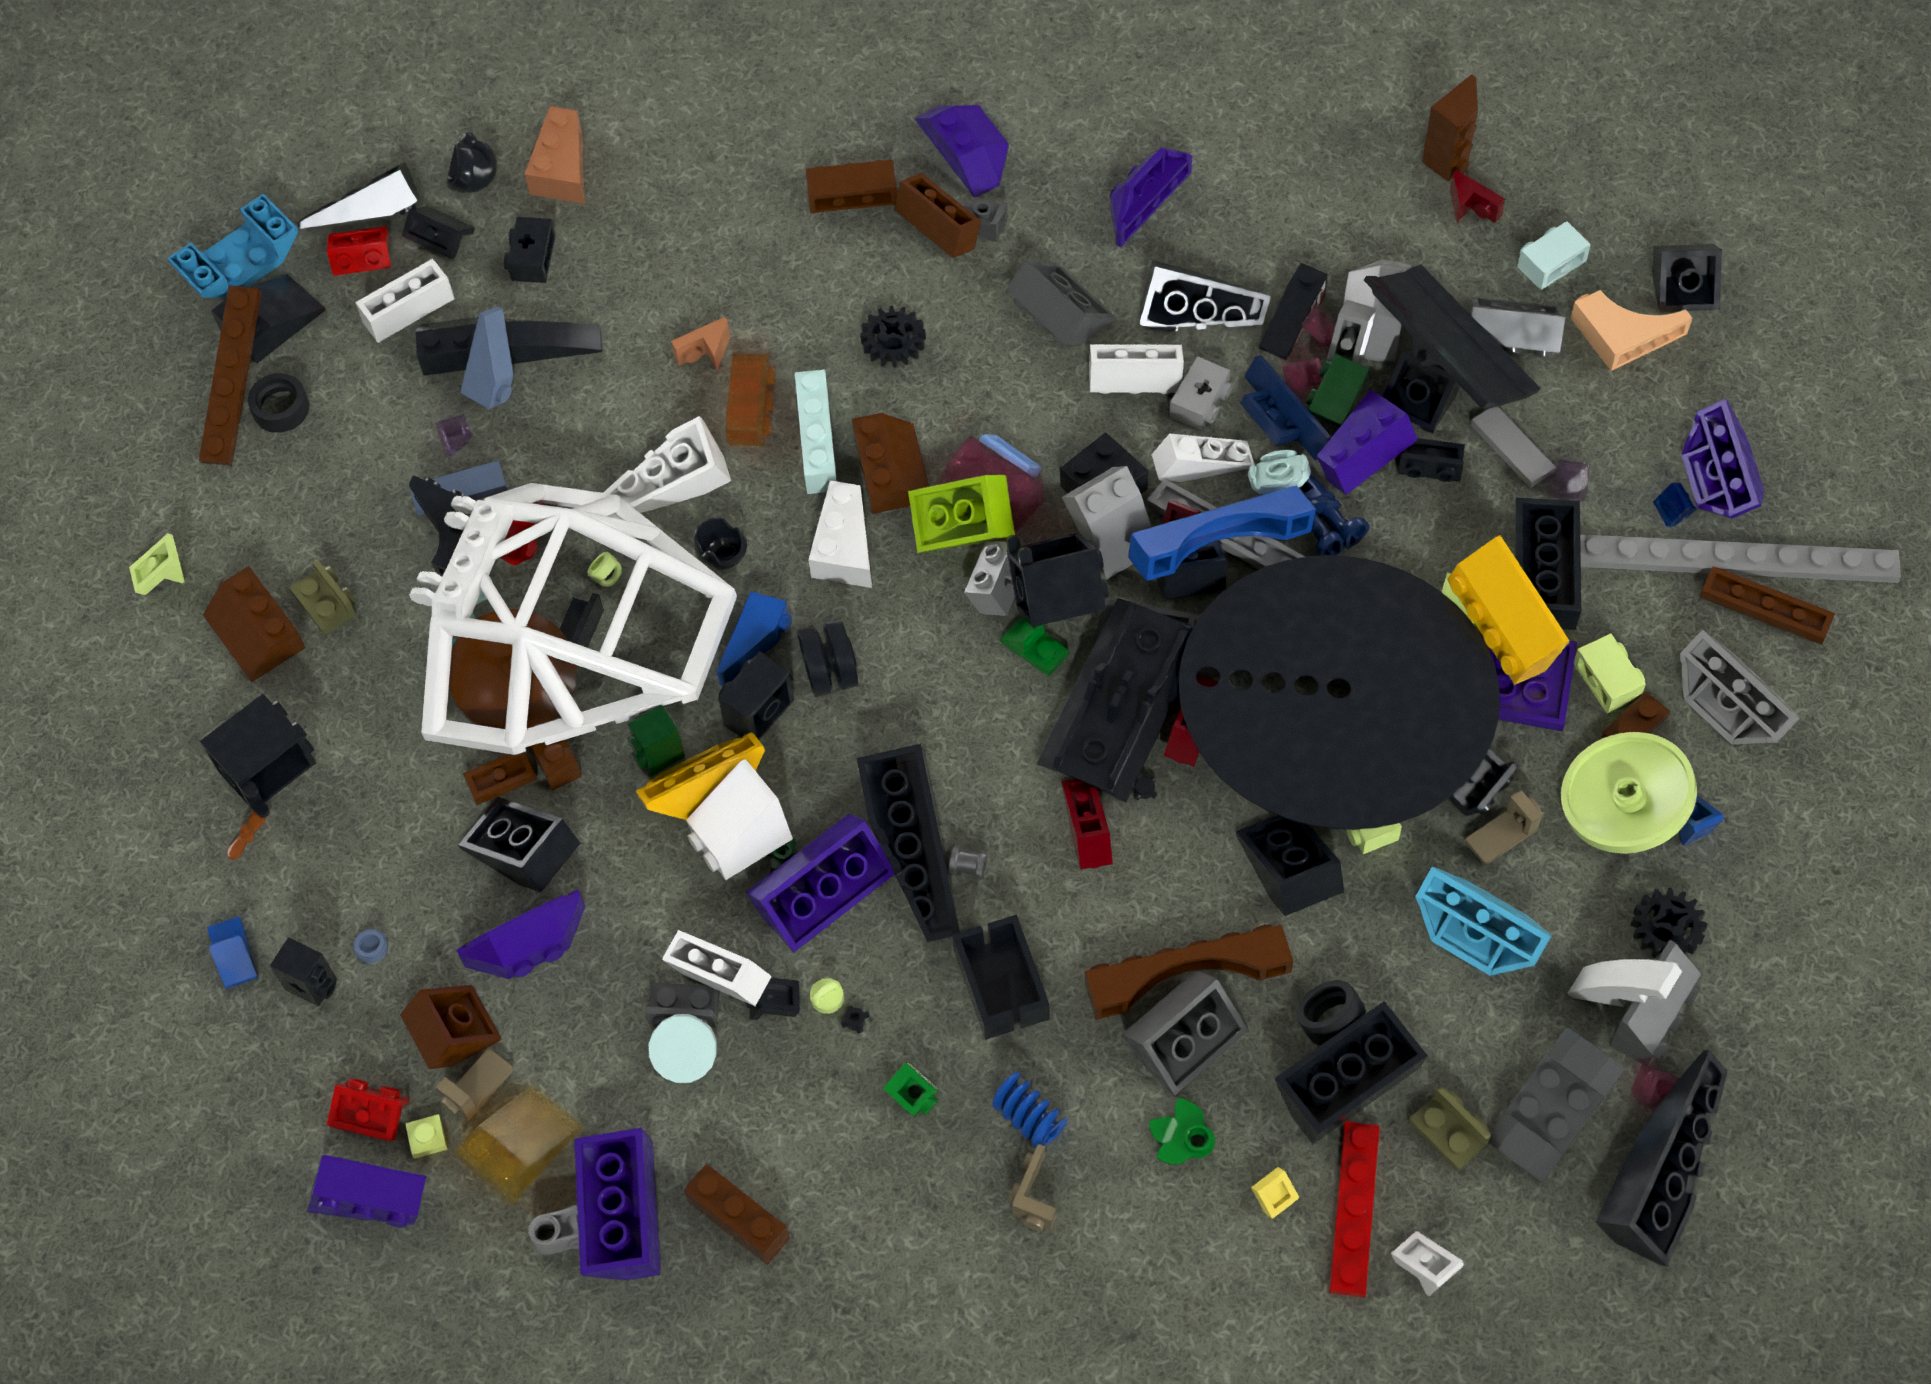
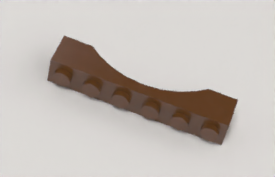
M1270 924L1256 927L1252 932L1243 934L1231 932L1223 935L1218 940L1210 942L1198 940L1190 943L1188 947L1181 949L1164 948L1156 952L1155 955L1143 958L1136 955L1126 958L1122 963L1110 966L1107 963L1095 965L1089 971H1085V986L1094 1018L1098 1020L1129 1012L1137 1000L1152 987L1170 977L1185 972L1204 969L1226 970L1260 981L1291 973L1293 958L1282 924L1273 927Z

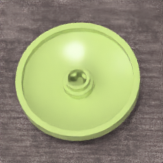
M1643 732L1619 733L1591 744L1570 764L1561 786L1562 808L1573 831L1589 845L1612 853H1636L1663 844L1677 834L1686 824L1693 812L1697 798L1695 775L1685 754L1670 741L1660 736Z

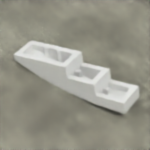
M1639 959L1604 961L1583 967L1567 994L1575 999L1624 1007L1627 1000L1645 1003L1648 996L1666 999L1682 971L1673 962Z

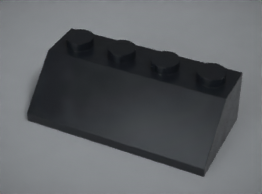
M1516 497L1515 558L1562 629L1576 630L1582 611L1580 501Z
M1383 1001L1278 1075L1274 1080L1291 1117L1310 1142L1315 1144L1421 1068L1428 1055L1386 1002Z

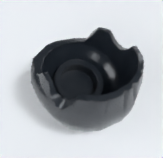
M712 517L698 525L694 532L695 553L699 560L707 566L725 570L736 566L745 556L747 539L738 527L733 528L724 518Z

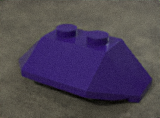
M939 105L915 117V121L973 197H978L1000 185L1009 143L979 105Z
M1161 147L1147 156L1139 166L1135 165L1130 170L1128 177L1112 189L1110 193L1111 217L1117 246L1121 248L1191 174V154Z
M1725 398L1697 411L1694 418L1695 423L1689 432L1681 454L1697 508L1733 519L1761 507L1764 496L1763 484L1749 440L1728 400Z
M577 889L569 893V895H563L550 900L482 934L468 945L458 948L457 953L464 967L510 979L514 976L523 977L529 974L534 966L544 961L553 962L559 959L564 954V951L570 948L583 915L585 905L582 896Z

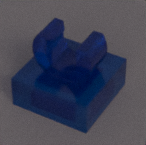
M1671 483L1653 501L1666 527L1678 525L1684 518H1688L1697 510L1689 498L1690 495L1685 491L1681 483Z

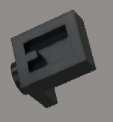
M770 978L756 1006L745 1002L746 1007L750 1011V1020H758L763 1014L796 1017L800 1013L799 981Z

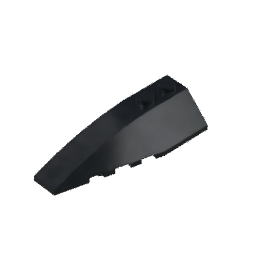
M478 317L420 324L415 331L416 352L423 376L466 370ZM504 319L512 364L602 352L599 325Z
M921 744L856 758L869 822L927 942L951 938L953 934L959 933L960 929L926 754Z
M1703 1050L1659 1104L1623 1162L1595 1222L1614 1243L1661 1266H1668L1694 1208L1697 1196L1691 1192L1695 1178L1702 1177L1705 1164L1700 1162L1704 1144L1710 1145L1713 1132L1711 1130L1710 1118L1712 1113L1718 1112L1728 1072L1710 1050Z

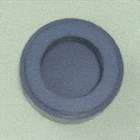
M367 929L356 936L353 949L358 959L362 962L376 963L387 954L388 942L384 934L379 930Z

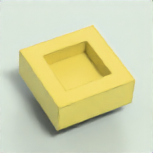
M1279 1167L1251 1187L1263 1211L1272 1219L1299 1199L1286 1172Z

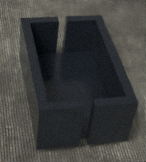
M1017 914L988 923L990 943L985 945L982 926L952 935L953 950L985 1040L1014 1031V1024L1019 1023L1022 1029L1050 1020L1049 1002Z

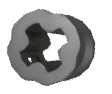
M955 844L951 854L949 873H966L975 875L976 879L982 880L987 865L988 851L983 850L981 853L961 849L960 845Z

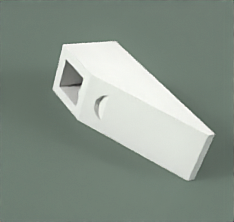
M1168 434L1152 454L1156 472L1161 481L1165 478L1168 481L1185 482L1249 469L1254 463L1248 442L1245 440Z

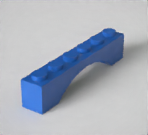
M1296 485L1131 533L1128 558L1143 578L1149 581L1175 573L1180 563L1189 554L1217 540L1242 536L1287 540L1310 533L1316 508Z

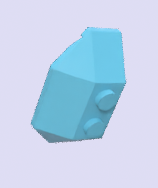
M1431 867L1415 896L1420 906L1430 940L1489 976L1535 966L1552 937L1551 934L1525 913L1475 884L1435 867Z

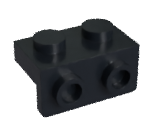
M1417 438L1416 442L1400 453L1398 474L1407 475L1411 478H1433L1443 482H1460L1465 444Z
M1489 749L1475 774L1449 800L1466 816L1485 813L1494 804L1495 800L1493 797L1498 791L1504 790L1513 781L1514 777L1512 774L1518 768V765L1514 761L1505 764Z

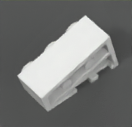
M830 480L808 559L811 578L872 588L860 485Z

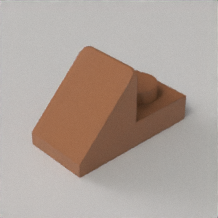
M723 317L672 340L673 354L678 365L696 362L702 355L707 354L717 371L730 340L728 321L726 317Z

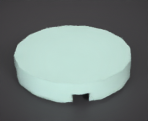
M1277 450L1261 457V462L1256 466L1253 463L1249 468L1248 477L1252 489L1258 494L1265 495L1296 485L1298 488L1301 487L1309 479L1311 469L1308 459L1304 454L1297 455V452L1293 450Z
M675 1014L664 1019L653 1031L649 1041V1058L654 1069L665 1079L676 1083H691L702 1078L712 1068L717 1055V1039L712 1028L706 1022L690 1014Z

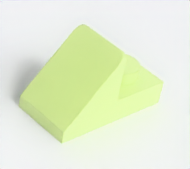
M167 533L129 567L135 593L142 595L148 594L164 579L179 583L185 582L172 534Z

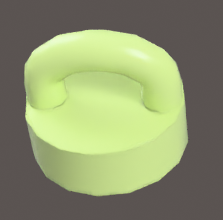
M604 552L591 563L588 569V576L601 586L610 587L619 580L622 567L614 556L609 552ZM613 569H614L613 575H612L609 579L606 580L605 578H606V577L613 571Z
M830 978L817 981L810 990V1000L813 1008L824 1014L837 1011L844 1001V993L840 983Z

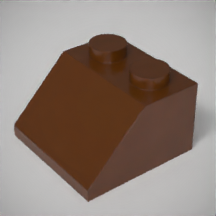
M472 985L419 990L400 1014L429 1069L455 1066L502 1039Z

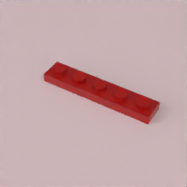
M1349 1121L1344 1123L1329 1291L1331 1294L1362 1298L1366 1296L1380 1125Z

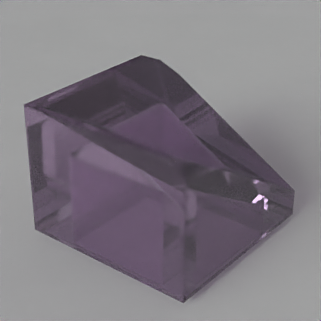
M465 414L435 422L446 457L452 456L473 441Z
M1559 460L1555 471L1553 498L1584 502L1588 490L1590 464Z

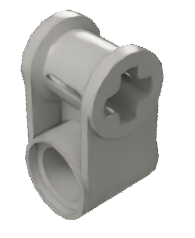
M577 1205L570 1206L564 1210L541 1214L530 1222L528 1233L533 1247L538 1253L551 1255L569 1249H579ZM550 1229L555 1232L548 1240L542 1241L537 1238L543 1230Z

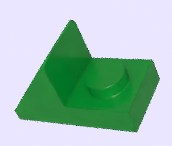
M1019 618L999 640V642L1048 677L1069 656L1068 649L1044 633V625L1032 627L1025 618Z

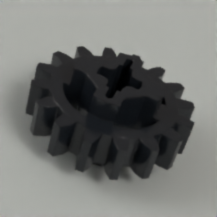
M893 306L889 307V312H884L879 308L877 317L869 314V323L862 324L860 337L861 344H863L864 354L870 353V360L872 362L879 358L883 367L887 362H892L893 368H897L898 361L908 365V357L911 356L917 359L919 357L918 350H924L926 332L923 328L922 319L916 320V313L914 311L907 315L905 307H902L899 312L895 311ZM910 331H911L912 334H913L912 339H909V332H910ZM875 333L877 334V341H876V342H875L874 339H873Z
M1668 888L1666 895H1662L1658 889H1655L1652 898L1645 894L1640 902L1641 905L1637 904L1633 911L1635 916H1633L1630 926L1637 928L1634 931L1633 938H1642L1643 942L1640 948L1642 950L1648 947L1652 948L1653 958H1656L1659 952L1662 953L1670 940L1675 942L1685 955L1686 951L1693 955L1698 947L1697 944L1701 945L1705 938L1703 933L1707 928V923L1700 921L1703 919L1705 911L1694 909L1697 904L1696 899L1689 902L1684 900L1686 897V892L1684 891L1679 896H1674L1672 888ZM1654 910V917L1647 922V915ZM1690 927V935L1686 939H1684V931H1686L1687 928Z

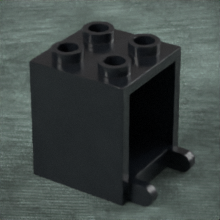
M1077 532L1021 546L1020 539L1016 535L1008 536L1006 540L1007 556L1016 608L1032 627L1106 609L1105 598H1108L1109 593L1105 580L1101 579L1100 568L1104 567L1101 551L1096 549L1092 542L1088 541L1081 533Z
M261 694L200 740L215 769L261 818H265L270 814V809L265 802L316 764L311 755L314 748L305 738L307 734L296 721L291 723L286 717L288 714L277 700L271 703L264 694Z

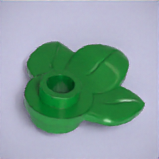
M1177 1099L1174 1117H1163L1149 1121V1129L1153 1138L1162 1145L1157 1153V1159L1166 1164L1179 1165L1189 1158L1202 1159L1209 1156L1214 1150L1215 1136L1211 1129L1204 1125L1203 1111L1186 1099ZM1199 1137L1203 1139L1204 1144L1201 1147H1195L1192 1145L1191 1140Z

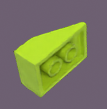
M983 475L908 491L917 553L985 543L986 541L1006 539L1010 535H1015L1006 475Z

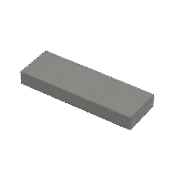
M1498 406L1489 408L1472 419L1471 426L1530 488L1555 472L1556 467Z

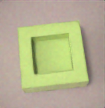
M439 1114L405 1123L414 1159L448 1150Z

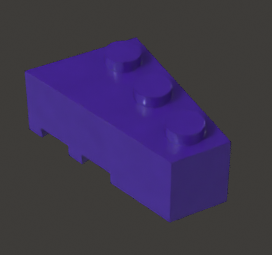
M1370 389L1320 451L1317 458L1328 482L1347 495L1418 439L1407 413Z
M322 1154L316 1171L307 1212L367 1221H384L390 1226L405 1228L407 1224L414 1225L418 1217L426 1176Z

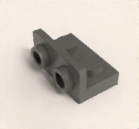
M652 983L650 1005L646 1007L645 1013L648 1023L657 1028L664 1019L675 1014H690L706 1022L711 1028H716L720 991L707 985Z

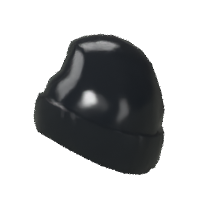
M464 133L461 136V141L455 142L447 176L448 188L462 193L478 192L486 188L493 181L497 172V159L493 149L487 143L477 141L474 134Z

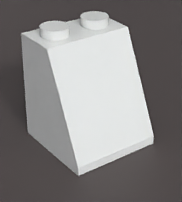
M746 759L741 761L686 820L691 831L687 837L693 848L697 852L703 850L705 853L703 858L712 872L718 870L725 880L793 839L778 798Z

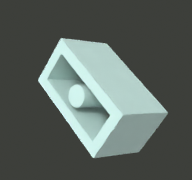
M1566 221L1557 228H1550L1543 237L1535 242L1530 241L1525 244L1520 250L1517 267L1542 290L1586 262L1591 244Z

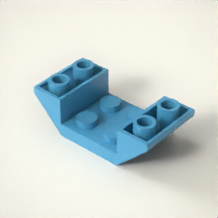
M261 194L239 209L245 222L244 225L203 253L190 242L167 258L174 269L202 298H227L229 286L249 287L284 262L299 231L264 194Z

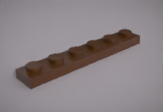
M229 286L199 456V461L202 463L232 466L262 294L258 288Z

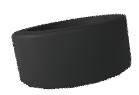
M273 373L262 377L250 389L247 400L255 422L262 429L273 433H283L299 426L307 417L310 406L302 383L296 377L286 373ZM290 392L296 397L293 405L284 412L268 414L262 411L261 405L266 398L274 393Z
M1341 980L1327 981L1314 987L1302 998L1296 1011L1298 1023L1310 1040L1318 1045L1324 1044L1366 1014L1365 1005L1355 989L1348 982ZM1339 1004H1345L1332 1018L1317 1022L1322 1014L1330 1008Z

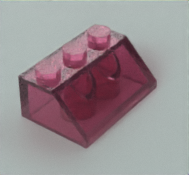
M970 436L951 456L937 484L940 485L983 475H1006L1014 533L1044 503L1043 483L973 436ZM1006 538V539H1001V540H999V541H1000V542H1006L1007 538Z

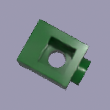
M905 1062L883 1087L912 1116H917L920 1112L926 1116L939 1101L935 1095L940 1090L911 1063ZM914 1085H918L921 1088V1095L916 1099L910 1095V1089Z

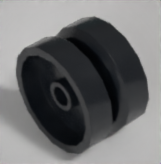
M841 618L825 622L823 626L825 643H822L819 632L813 625L797 629L799 645L814 697L831 693L833 687L830 676L831 672L834 673L836 682L842 690L859 685L853 647L850 638L847 637Z

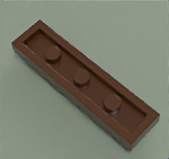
M1712 566L1700 594V598L1821 645L1835 615L1831 611Z

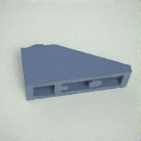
M498 306L479 313L460 392L488 409L505 403L512 393L511 384L514 376L503 309Z

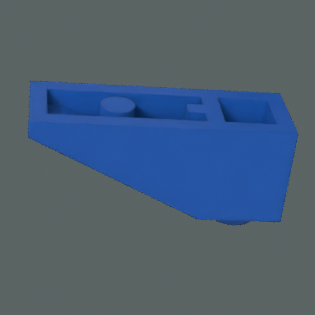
M750 592L717 669L720 686H724L729 681L732 682L739 675L742 665L748 659H753L759 651L765 654L778 643L782 632H788L792 617L788 614L786 601Z

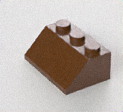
M1472 74L1435 103L1430 111L1422 162L1447 182L1452 179L1455 170L1464 174L1470 164L1468 161L1470 151L1473 148L1472 140L1477 128L1476 119L1478 114L1476 77Z
M884 413L853 418L854 441L871 513L909 507L908 491L929 487L914 424Z
M249 566L221 583L203 614L206 621L251 682L305 649L296 628Z

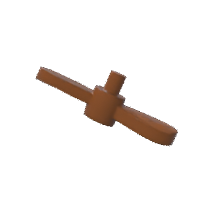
M255 812L251 814L247 825L241 826L240 836L231 844L227 851V856L230 860H235L242 855L247 843L254 839V833L263 825L267 817L261 818Z

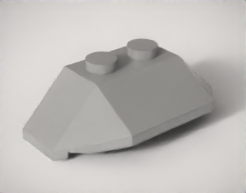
M1379 260L1350 271L1348 274L1343 306L1347 300L1377 308L1364 359L1395 363L1401 323L1373 295L1372 289L1363 280L1366 276L1381 277L1404 272L1411 268L1409 263Z
M1702 630L1680 653L1684 701L1731 745L1777 743L1800 719L1783 698L1735 654L1706 631Z

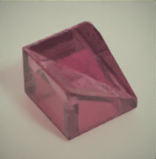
M1314 308L1301 325L1320 343L1329 348L1336 322L1318 308Z
M1319 357L1283 366L1287 385L1295 395L1311 391L1313 386L1319 388L1324 378L1319 376L1322 369Z
M1642 1063L1632 1087L1631 1096L1643 1103L1658 1107L1679 1077Z

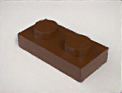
M1645 691L1603 731L1601 737L1605 738L1626 732L1651 734L1669 716L1670 711Z
M525 752L516 755L507 754L463 773L476 805L537 780Z

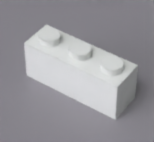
M431 259L355 303L363 324L377 343L454 300V296L447 276L434 259Z
M1090 345V392L1102 394L1110 392H1129L1132 394L1141 392L1176 393L1183 377L1182 345Z
M680 930L677 931L662 958L663 961L681 974L753 1006H756L772 977L751 960Z

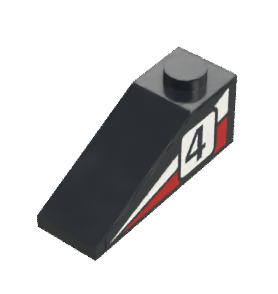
M1300 263L1283 293L1259 349L1287 360L1325 296L1327 273Z

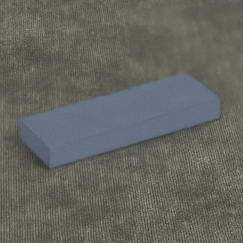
M499 460L433 479L441 485V488L450 492L452 489L460 491L473 500L508 491ZM411 491L417 515L425 514Z

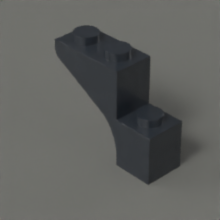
M413 475L409 482V487L417 503L439 533V546L431 563L435 572L443 577L462 535L461 529L448 526L444 522V518L447 512H458L451 506L453 498L466 495L454 489L451 492L441 488L438 482L431 478L425 477L423 480Z

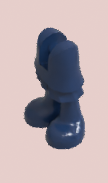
M1309 476V479L1302 485V488L1305 492L1304 495L1316 508L1312 532L1318 540L1317 552L1319 556H1337L1342 552L1343 546L1349 549L1364 538L1369 531V523L1361 517H1355L1348 521L1338 511L1342 504L1335 499V495L1328 492L1313 476ZM1320 517H1325L1335 531H1330Z

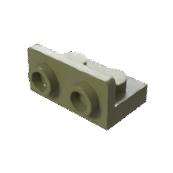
M316 559L312 562L315 572L289 587V589L320 631L326 635L356 615L352 606L356 601L347 587L341 589L336 582L339 579L329 565L324 568L319 560Z
M1440 1086L1436 1090L1434 1097L1408 1120V1123L1457 1172L1488 1145L1491 1137L1486 1123L1478 1116L1473 1117L1464 1108L1461 1098L1453 1091L1448 1092L1443 1086Z

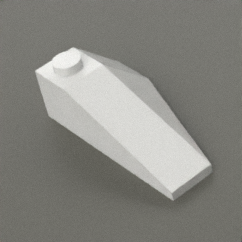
M699 416L668 433L665 436L667 440L655 451L651 449L644 455L646 459L633 471L628 470L603 493L618 495L635 510L642 513L704 495L730 482L731 478L722 452L703 419ZM611 514V515L608 516V517H613V518L619 519V518H618L617 516H615L614 514Z

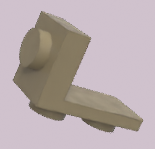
M1520 790L1511 796L1506 812L1466 837L1465 843L1484 865H1487L1537 832L1542 818L1541 809L1533 798H1528Z
M487 1049L456 1084L446 1077L443 1078L436 1086L442 1098L439 1102L451 1114L455 1115L458 1112L469 1121L513 1072V1067L491 1049Z
M1040 1144L1037 1145L1034 1153L1028 1152L1022 1166V1172H1025V1176L1021 1184H1014L1008 1203L1012 1204V1216L1022 1219V1223L1026 1227L1035 1231H1042L1043 1228L1052 1231L1057 1219V1209L1028 1197L1045 1158V1146Z

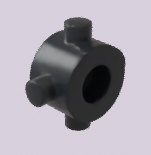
M1152 776L1150 778L1140 777L1137 779L1134 798L1136 800L1140 798H1156L1157 793L1154 791L1156 779Z
M852 1005L848 1006L845 1020L841 1021L842 1028L848 1027L850 1030L857 1031L858 1034L862 1033L866 1022L865 1019L869 1018L870 1015L868 1011L863 1012L860 1008H853Z

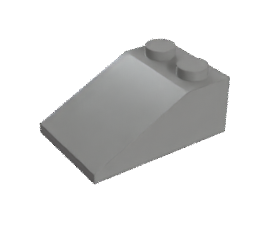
M1127 466L1112 467L1062 497L1079 532L1088 541L1090 540L1096 549L1101 551L1104 567L1100 568V572L1105 580L1133 565L1128 558L1131 533L1151 528L1142 495Z

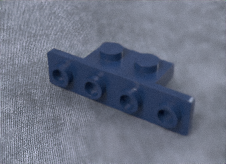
M1262 355L1255 356L1245 374V378L1256 392L1245 394L1240 404L1275 446L1298 440L1314 460H1318L1317 455L1332 437Z

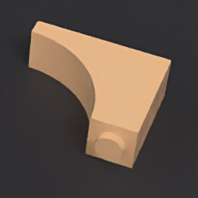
M1601 290L1591 295L1585 294L1579 297L1574 303L1571 320L1611 371L1687 335L1692 321V317L1686 309L1668 315H1645L1629 311L1615 304Z

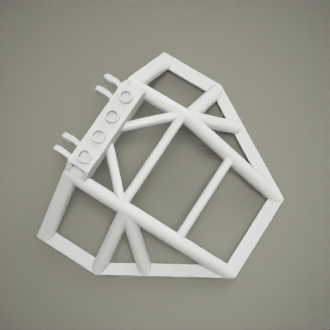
M530 483L486 497L484 501L477 500L476 502L466 496H456L453 498L451 506L458 512H447L444 522L452 528L463 530V533L443 577L435 572H420L417 582L424 586V588L415 587L409 595L411 600L417 604L432 606L421 731L424 740L516 755L526 752V747L542 742L549 745L595 731V726L611 721H615L618 724L638 718V713L654 709L661 704L664 706L681 700L685 704L698 700L737 598L733 587L615 494ZM537 501L538 503L558 505V506H566V507H573V509L561 508V507H554V506H547V505H540V504H532V503ZM611 514H614V515L617 516L619 519L613 518V517H608V516L611 515ZM513 520L537 523L505 540ZM568 528L636 560L600 652L526 627ZM553 530L518 614L514 618L489 578L490 571L495 560ZM635 538L645 539L652 546H649ZM648 567L705 594L707 598H712L681 680L612 656ZM429 588L436 590V593L429 590ZM482 591L502 623L470 618ZM453 636L512 644L505 729L446 720ZM547 655L642 688L643 693L581 712ZM533 670L561 718L527 729Z

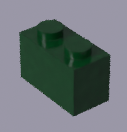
M1338 354L1334 355L1332 361L1326 359L1319 376L1324 378L1319 388L1313 386L1306 400V404L1310 405L1308 410L1312 415L1341 427L1355 403L1368 376L1369 369Z
M662 704L628 723L631 736L627 740L633 750L631 753L633 759L640 769L646 767L651 776L685 758L678 728Z

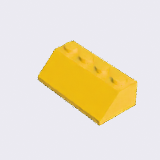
M1501 535L1493 538L1458 563L1448 577L1447 581L1452 592L1458 596L1467 610L1468 617L1476 624L1484 637L1486 645L1492 649L1500 661L1503 671L1509 675L1514 685L1546 672L1570 640Z

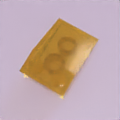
M530 1086L479 1124L455 1152L467 1169L513 1205L583 1127L536 1088Z

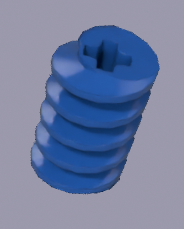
M1017 1071L1009 1076L999 1087L992 1106L996 1111H1002V1116L1006 1120H1012V1126L1016 1130L1022 1129L1021 1135L1025 1139H1031V1144L1035 1148L1038 1144L1046 1146L1060 1135L1068 1119L1065 1118L1057 1122L1056 1119L1060 1113L1057 1108L1047 1113L1046 1110L1050 1105V1101L1045 1099L1038 1104L1036 1101L1041 1094L1038 1090L1028 1095L1027 1091L1031 1083L1027 1080L1018 1085L1017 1082L1021 1077V1073Z

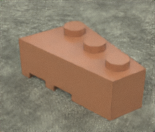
M549 107L525 171L530 195L585 204L583 138L577 110Z

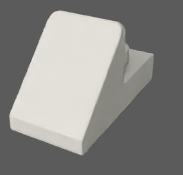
M1418 1231L1413 1233L1391 1253L1398 1265L1419 1279L1428 1296L1433 1294L1464 1266L1461 1259Z

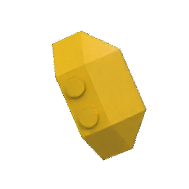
M752 732L748 733L743 738H734L717 744L661 772L647 782L645 786L636 790V793L647 810L687 820L741 761L746 759L756 771L765 749Z

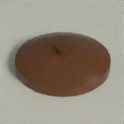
M509 609L514 618H516L519 609ZM495 611L478 618L479 620L502 623ZM532 612L526 627L568 641L555 624L545 617ZM460 636L456 639L451 652L449 690L459 711L472 724L505 729L512 644ZM547 655L569 693L573 696L577 681V665ZM532 670L527 720L550 710L554 720L558 719L560 714Z

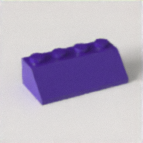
M848 814L746 891V894L760 916L790 950L795 952L890 879L895 873L865 820Z
M643 1128L574 1138L580 1274L587 1277L632 1280L661 1275L653 1140Z

